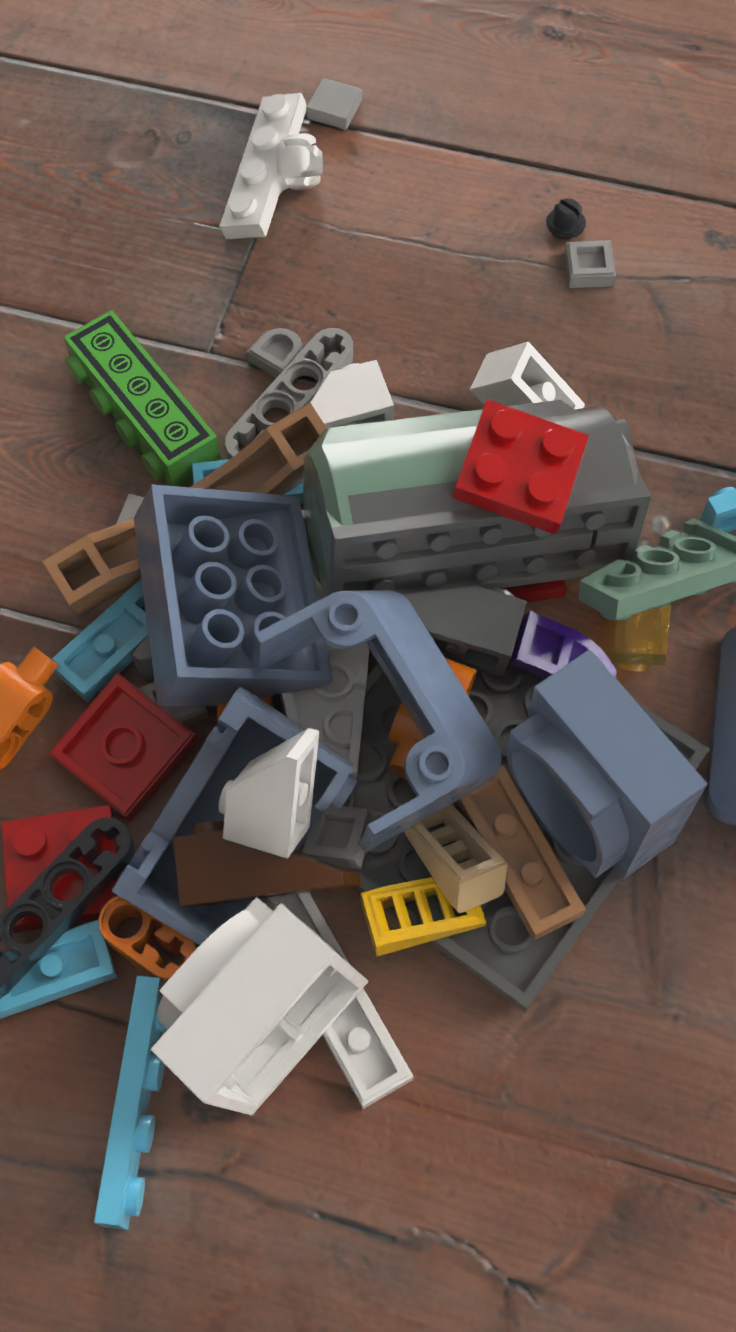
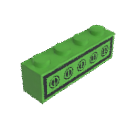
M113 310L63 337L69 357L64 359L71 376L78 384L86 382L91 389L89 393L98 410L104 416L110 413L117 421L115 422V427L120 437L129 448L136 445L143 454L141 455L142 462L155 481L162 478L168 486L184 487L194 481L193 463L221 460L218 439L215 433Z

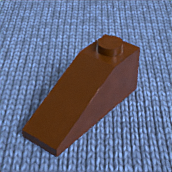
M224 821L197 823L193 825L192 835L173 837L180 907L208 906L253 900L256 897L261 899L361 885L360 873L295 849L287 859L223 839Z

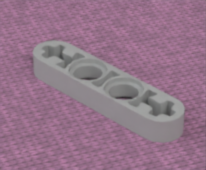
M327 328L318 332L228 431L225 436L227 459H231L239 452V445L246 447L266 428L274 424L263 417L265 412L272 408L285 409L289 414L295 412L312 401L331 371L353 364V341L346 331L339 328ZM338 348L341 350V354L334 351ZM324 350H326V351H328V352H332V353H330V354L327 356L326 359H325ZM301 376H310L318 382L310 390H299L292 385L293 381Z

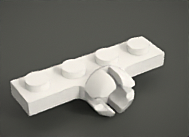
M302 93L276 94L262 98L219 226L226 239L266 237L281 192L288 188L293 190L311 189L320 183V175L323 174L322 151L316 145H312L316 143L314 136L307 133L299 134L307 109Z

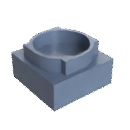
M591 649L534 687L527 720L510 731L506 755L511 774L521 797L531 813L556 843L572 858L584 865L594 878H597L610 867H613L624 880L673 844L707 786L706 781Z

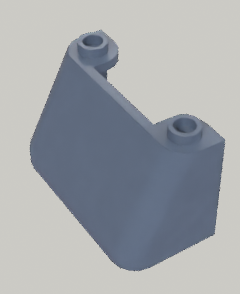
M240 686L223 710L218 724L207 737L203 747L152 829L143 840L130 864L127 865L113 887L112 892L199 945L225 922L245 910L253 900L208 906L180 907L173 837L192 835L193 825L197 823L224 821L225 814L219 812V800L225 784L229 780L234 781L251 760L299 734L304 729L261 698ZM320 740L318 742L310 827L295 850L300 848L321 813H324L330 804L338 809L343 806L357 782V779L350 776L354 764ZM261 898L260 900L265 903L268 898Z

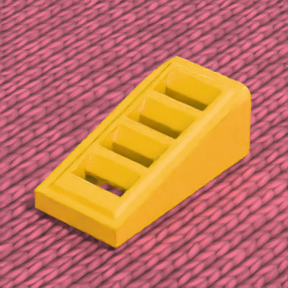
M433 877L383 886L360 893L361 906L376 957L486 926L481 905L465 911L466 915L455 917L452 905L446 899ZM437 895L444 920L433 921L426 897ZM415 900L422 924L412 926L405 903ZM394 906L400 929L390 931L383 909Z

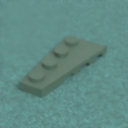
M692 518L684 523L682 533L670 530L661 535L659 546L653 548L643 545L634 550L632 561L618 559L580 580L578 600L599 611L600 615L606 619L622 621L631 618L634 614L652 608L666 607L673 601L691 595H702L709 589L727 583H736V536Z

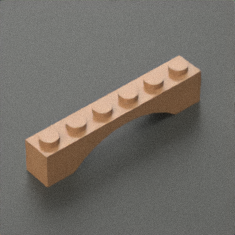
M308 403L266 428L229 461L190 486V488L283 495L304 482V457L327 427L312 404ZM134 517L109 528L87 534L42 561L68 605L78 617L141 579Z

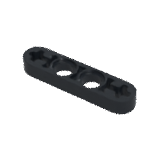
M104 817L89 824L0 916V941L2 940L12 953L19 956L14 963L6 955L0 959V999L13 989L131 862L134 856L135 845L128 828L123 822L115 818ZM117 836L115 841L120 848L118 852L112 855L110 852L104 851L99 855L100 849L96 842L101 837L112 840ZM81 856H84L89 864L94 860L93 864L99 872L95 877H92L83 863L77 861ZM70 873L81 876L84 885L79 896L70 901H60L54 897V885L60 877ZM30 915L41 918L43 930L37 940L29 944H19L14 941L13 929L20 919Z

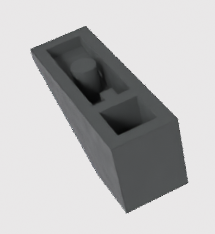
M476 585L403 595L409 600L445 658L503 678L512 657L527 603L526 600L516 598L513 594L501 588L493 587L486 589Z

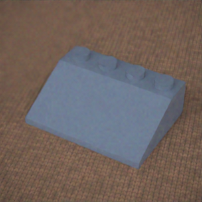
M151 484L134 516V525L157 705L215 706L226 704L240 686L260 698L329 685L333 680L326 642L323 639L308 645L259 672L253 664L255 633L318 601L299 496Z

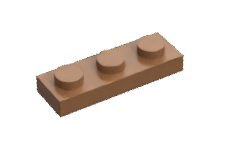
M501 765L497 773L487 784L457 800V803L467 821L508 863L505 890L534 941L582 917L586 909L504 765Z

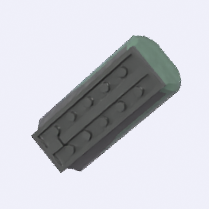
M562 400L509 406L589 435L562 523L556 535L452 498L483 409L324 429L304 457L303 510L313 565L323 585L325 595L328 596L339 591L392 590L404 595L475 585L486 589L493 587L502 589L589 576L618 559L632 561L633 551L636 550L651 495L637 468L629 424L623 418L616 419L606 409L597 406L573 409Z

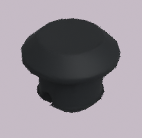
M571 198L560 200V203L556 204L554 210L547 216L546 226L554 236L565 239L574 238L582 234L586 227V219L582 214L581 204Z

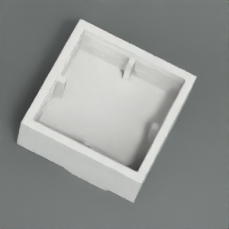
M256 897L245 910L229 919L214 931L159 990L163 997L158 1007L157 1018L167 1031L150 1050L203 1103L253 1115L369 981L282 903L272 911Z

